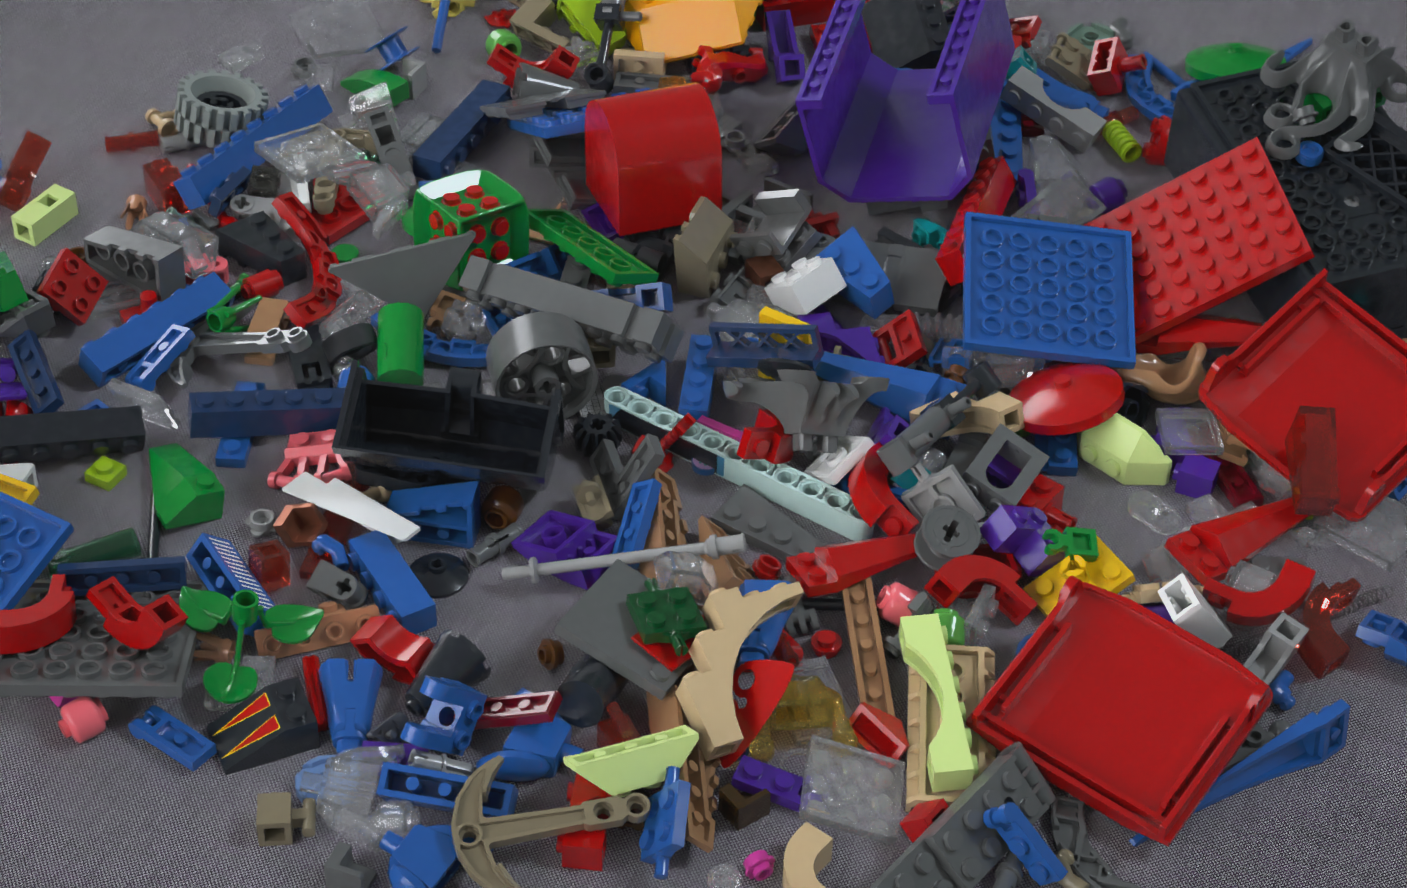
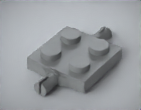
M920 460L910 468L919 481L915 486L904 491L901 499L919 521L920 526L927 512L940 505H952L964 509L976 521L985 517V510L953 464L937 473L928 474Z

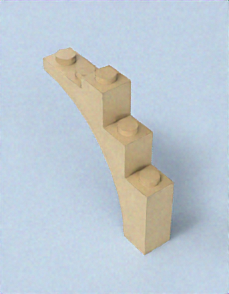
M799 581L791 584L786 582L778 583L770 588V590L760 593L758 590H754L743 597L738 587L727 590L725 588H718L708 595L701 610L710 629L698 633L689 649L697 671L685 675L675 692L691 729L699 734L698 744L706 761L736 752L744 739L735 715L732 694L733 671L742 643L758 626L774 615L797 605L804 593Z

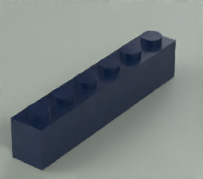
M483 79L412 155L415 178L433 181L452 175L460 163L465 161L470 152L476 149L480 141L501 120V118L496 117L488 118L485 112L480 110L479 106L513 100L510 86Z
M346 388L189 392L187 421L190 438L272 436L326 431L329 429L336 430Z

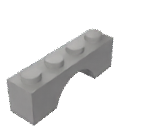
M1021 66L1008 80L1000 96V99L1082 153H1085L1097 140L1107 122L1087 107L1068 109L1053 102L1043 89V79L1024 66Z
M1281 613L1266 631L1260 643L1243 666L1269 686L1297 653L1309 629L1286 613Z

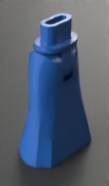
M1037 68V75L1043 79V89L1053 102L1068 109L1087 107L1103 119L1107 118L1110 109L1101 106L1100 101L1094 96L1066 86Z
M746 579L739 586V591L743 597L754 590H758L760 593L770 590V588L778 583L786 582L791 584V582L784 580ZM795 607L774 615L749 635L739 649L737 656L738 668L747 661L769 660L782 630Z
M329 658L320 666L318 671L332 744L336 748V756H340L341 759H359L362 756V742L368 740L366 734L372 727L383 669L375 659L354 660L353 679H348L349 660L345 658Z

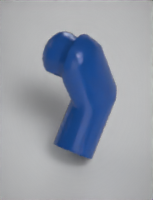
M327 534L317 536V539L311 544L312 550L318 553V555H323L327 552L331 555L334 566L342 571L348 570L350 565L344 545Z
M1282 670L1269 685L1273 692V703L1279 705L1283 711L1291 709L1296 703V699L1291 695V690L1288 688L1293 683L1294 676L1287 670Z

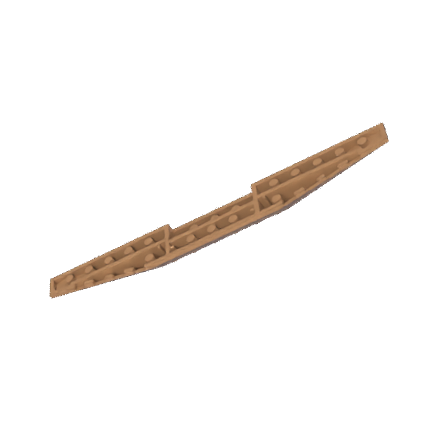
M657 467L650 479L655 478L662 484L643 550L687 544L685 534L689 530L686 520H680L679 511L683 508L675 479ZM692 556L640 563L639 572L651 580L652 577L656 578L658 584L665 589L688 586L698 609L701 610L704 606L706 596L704 592L699 591L700 571L696 567L693 568ZM694 663L682 676V678L688 673L697 671ZM682 678L671 688L662 701L646 691L648 724L651 734L682 725L691 728L675 694ZM697 742L681 766L679 774L680 780L691 783L685 839L705 852L710 853L714 846L716 822L711 818L712 812L717 810V799L713 796V792L719 786V778L715 775V768L720 765V758L706 761Z

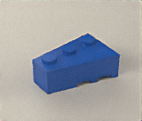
M854 226L816 255L820 256V258H833L847 284V287L838 293L873 319H876L895 303L888 277Z
M479 481L392 491L386 506L388 509L420 527V531L410 538L409 541L470 549L474 547L481 527Z

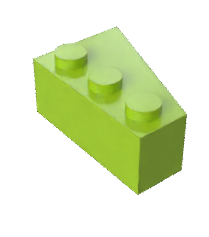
M558 0L556 8L557 19L562 20L564 18L571 25L569 30L573 34L576 32L581 34L584 38L582 40L583 44L598 57L603 31H600L594 21L596 3H600V0ZM626 29L624 31H613L608 56L613 54L615 49L625 46Z

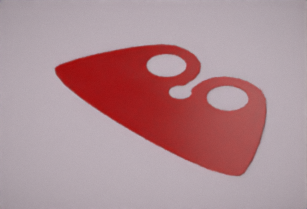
M752 660L741 664L735 671L732 689L739 698L744 697L747 700L746 706L739 708L738 702L733 698L735 715L744 739L736 752L719 757L720 764L724 769L737 761L771 716L791 681L795 668L793 664L778 660ZM751 670L755 675L754 683L750 688L743 690L738 685V678L743 671Z

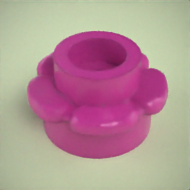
M757 850L751 853L743 862V866L746 869L745 875L749 879L755 878L757 881L768 878L773 873L775 858L768 855L765 850Z

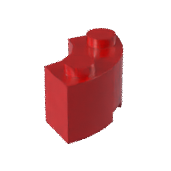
M393 615L371 617L350 639L352 645L364 659H375L378 664L394 674L392 679L407 685H411L434 646L429 637H421L409 632L399 624Z

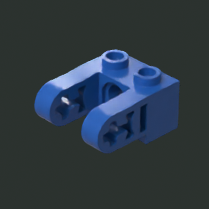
M426 675L420 692L433 698L432 704L425 720L423 719L421 724L406 722L400 738L418 747L463 756L465 749L471 742V735L475 725L483 714L484 704L488 696L459 681Z

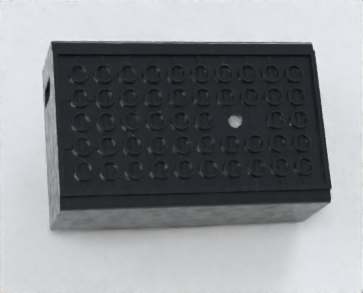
M1297 61L1279 64L1274 70L1281 71L1287 69ZM1260 68L1191 83L1190 88L1179 90L1176 96L1164 157V164L1175 179L1258 137L1315 255L1314 258L1246 291L1265 322L1325 268L1329 271L1327 282L1401 339L1407 338V210L1325 156H1323L1322 162L1319 165L1307 167L1299 164L1295 157L1288 160L1275 159L1265 149L1267 137L1274 131V129H1271L1264 123L1263 116L1265 112L1275 103L1292 105L1299 84L1292 83L1281 88L1267 86L1260 78ZM1382 106L1375 108L1376 112L1392 121ZM1279 111L1275 114V117L1284 118L1290 114L1286 111ZM1349 116L1335 129L1322 135L1302 137L1300 143L1303 141H1314L1324 147L1357 117ZM1280 140L1276 143V146L1282 148H1289L1293 145L1288 140ZM1373 145V153L1389 152L1382 145ZM1363 146L1361 149L1353 151V153H1369L1368 146ZM1336 148L1333 150L1337 154H1349V151L1345 152ZM1396 159L1395 167H1407V162L1403 159ZM1375 160V168L1391 167L1390 160ZM1355 161V165L1360 169L1371 168L1370 161ZM1407 174L1397 175V181L1407 182ZM1377 175V180L1380 182L1393 183L1392 175ZM1399 190V194L1407 198V190Z

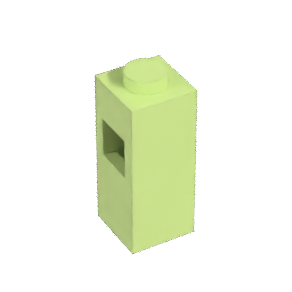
M53 184L13 214L11 219L15 238L35 247L79 214L75 192Z

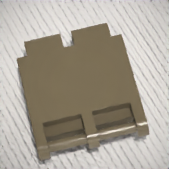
M1064 32L1058 33L1057 43L1052 45V53L1046 57L1045 64L1082 90L1088 89L1094 92V88L1087 77L1093 51L1082 45L1076 38L1070 37Z

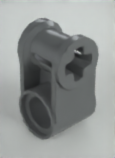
M322 559L305 586L313 593L327 600L341 603L349 609L362 607L368 599L367 588L358 582L354 576Z

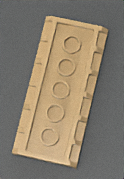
M946 645L947 651H952L954 669L951 671L953 676H958L960 695L957 697L959 702H964L967 719L995 684V652L989 647ZM909 665L907 739L909 747L907 749L906 812H910L911 807H915L918 803L942 798L950 806L966 790L932 792L927 770L929 745L937 735L942 722L941 710L936 696L928 683ZM964 721V722H963V723H964V727H965V728H969L968 726L965 725L966 721ZM970 729L972 748L969 749L971 755H976L978 761V775H973L974 781L996 759V747Z

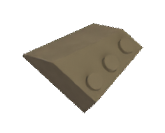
M701 196L690 212L689 222L684 221L682 224L681 235L676 234L673 238L678 292L709 299L712 290L718 288L721 269H725L729 259L728 251L730 248L735 247L729 237L731 234L737 233L734 232L733 220L708 198Z

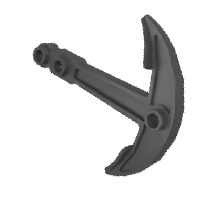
M238 303V304L232 305V306H230V307H231V308H234V307H236V306H238V305H240V304H242V303ZM257 303L236 313L237 318L232 327L236 326L241 319L254 309ZM205 318L191 328L196 337L189 343L188 348L180 353L171 363L167 371L172 382L176 386L185 389L188 387V383L193 376L190 366L196 357L200 355L254 352L270 354L286 353L289 351L299 353L311 346L312 339L308 331L302 327H295L291 330H281L275 327L267 332H213Z

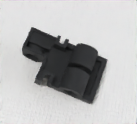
M682 225L662 228L657 232L645 231L625 235L623 239L617 237L612 242L658 272L657 281L659 282L675 258L673 238L676 234L681 235Z

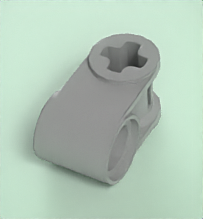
M239 194L230 201V208L234 212L232 217H235L237 220L264 211L278 226L281 221L277 210L271 204L275 198Z

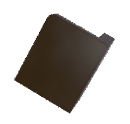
M728 783L719 788L718 811L739 831L770 814L771 793L764 789L754 795L747 792L740 794Z

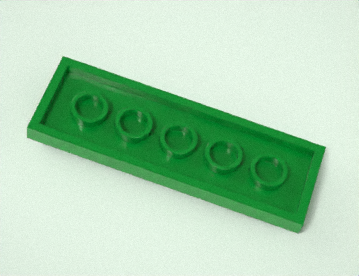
M528 209L529 229L539 232L546 241L553 242L559 246L560 251L569 253L575 257L574 260L576 262L585 264L592 273L605 278L607 284L621 287L623 284L635 286L657 282L658 272L567 210Z

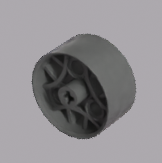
M535 312L515 318L498 330L487 347L486 364L493 390L497 397L550 406L551 396L555 395V389H562L564 419H567L579 412V410H582L596 391L598 373L586 335L578 323L563 314Z

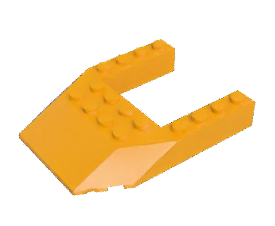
M626 0L624 11L641 12L643 16L641 22L626 21V38L636 51L665 53V64L698 56L697 50L699 45L711 46L713 52L742 45L748 35V29L755 20L754 13L758 5L761 6L763 0Z

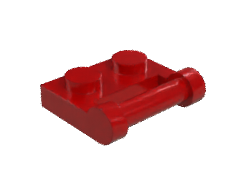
M910 309L875 331L872 335L878 339L879 353L884 356L885 364L906 368L928 353L916 315ZM890 338L897 355L894 359L889 347Z

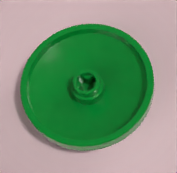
M1236 42L1205 45L1187 53L1185 57V71L1195 79L1204 81L1260 69L1267 58L1274 54L1276 50L1260 45ZM1283 57V60L1280 64L1286 63L1285 57Z

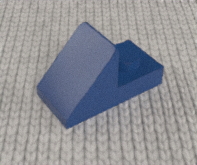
M661 360L660 363L654 362L623 382L621 387L647 399L651 398L658 404L666 407L665 361Z

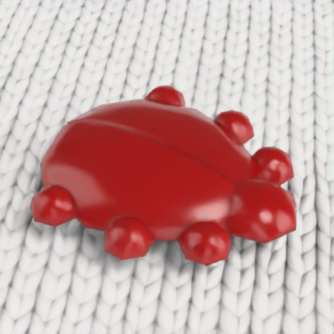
M501 9L499 12L492 11V14L485 15L484 19L493 27L509 28L511 26L509 19L517 10Z

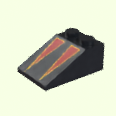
M298 677L265 686L207 725L210 739L216 744V754L225 776L320 748L317 720Z

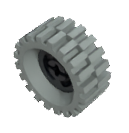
M208 69V73H204L202 70L195 71V76L189 73L185 76V79H180L177 86L174 125H176L178 132H183L184 137L187 139L194 137L193 142L198 144L203 141L207 143L206 146L214 147V144L219 145L225 141L229 143L231 135L243 129L244 131L247 130L246 125L257 118H263L262 113L268 108V92L266 89H263V85L259 82L254 84L253 78H242V74L237 72L232 75L227 70L216 73L215 69Z

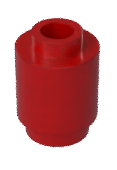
M266 269L244 278L241 294L246 301L258 295L271 298L278 295L279 291L284 289V283L276 269L271 271Z

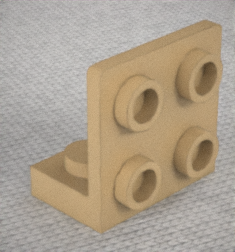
M624 47L614 50V80L617 71L666 74L668 63L665 64V53L636 51L634 48Z

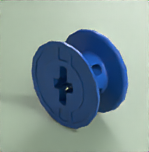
M408 26L397 30L365 51V53H369L378 49L387 64L379 70L384 71L401 61L405 56H409L420 48V46H416L408 51L398 36Z

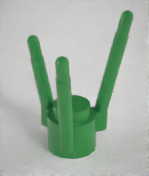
M237 285L215 306L207 309L206 321L209 328L213 332H246L249 325L232 327L237 318L236 313L261 301L262 296L258 295L234 308L224 306L241 290V286Z

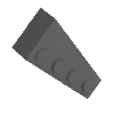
M110 225L83 239L86 262L139 293L145 290H153L157 294V301L162 302L169 298L177 289L186 288L183 246Z

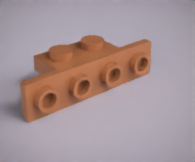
M335 601L321 603L318 605V609L324 610L321 622L314 634L308 640L299 644H287L277 641L272 636V628L255 630L254 638L258 658L263 662L349 643L354 634L371 617L380 616L379 608L373 604L346 610L341 603L337 604Z

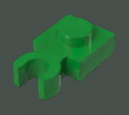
M1066 527L1062 533L1056 529H1047L1042 536L1043 539L1054 542V544H1047L1044 553L1047 555H1056L1061 551L1065 552V557L1070 555L1071 560H1074V555H1079L1089 562H1095L1099 557L1096 529Z

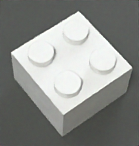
M816 256L809 260L804 257L795 261L791 265L793 267L788 272L783 271L771 278L772 283L764 287L776 311L793 316L808 314L847 287V284L832 257L820 258V256Z

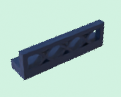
M711 322L708 326L713 344L706 356L708 367L757 368L758 361L762 359L783 358L802 362L815 370L824 355L818 325ZM719 332L728 333L734 340L732 342L721 341ZM745 333H753L761 340L759 342H751L743 335ZM772 333H779L788 341L786 343H778L770 335ZM799 334H810L812 344L803 343L797 336Z
M28 329L7 347L23 387L26 389L34 414L59 412L58 409L65 402L36 333Z
M185 556L58 564L57 568L58 574L66 575V584L72 587L75 596L87 595L90 588L112 576L119 581L128 593L181 589L182 586L187 587V561H185Z

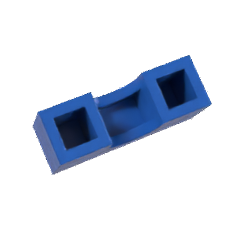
M668 283L641 284L626 289L607 288L591 290L634 303L642 308L645 306L661 312H674L671 284Z

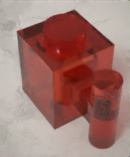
M611 702L607 705L606 710L610 718L597 723V745L599 748L641 737L629 715L623 713L617 702Z

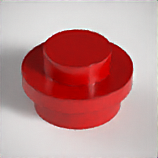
M762 554L754 560L752 569L760 580H778L781 576L782 564L773 556Z
M821 630L812 636L811 647L818 657L831 659L841 650L842 638L834 631Z

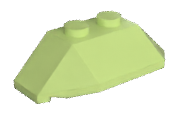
M1115 413L1105 422L1093 428L1077 432L1078 456L1123 485H1166L1169 483L1172 460L1168 455L1163 454L1160 446L1146 430L1120 414Z
M682 725L584 753L563 757V762L570 769L611 796L624 797L631 794L632 790L642 787L652 789L661 786L666 778V767L676 766L681 768L698 742L699 734L688 726Z

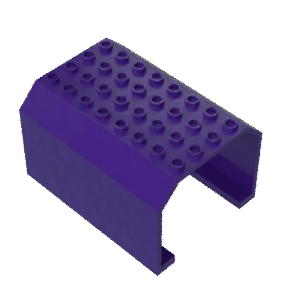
M836 0L795 100L818 183L849 203L952 200L974 176L1015 51L1005 0H960L936 69L897 70L871 53L861 14L866 0Z

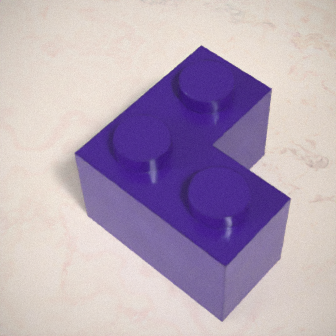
M1000 505L980 527L981 534L992 550L999 553H1012L1028 577L1041 576L1065 558V552L1061 551L1056 555L1044 553L1047 544H1054V542L1045 540L1042 536L1047 529L1052 528L1047 522L1045 513L1036 507Z

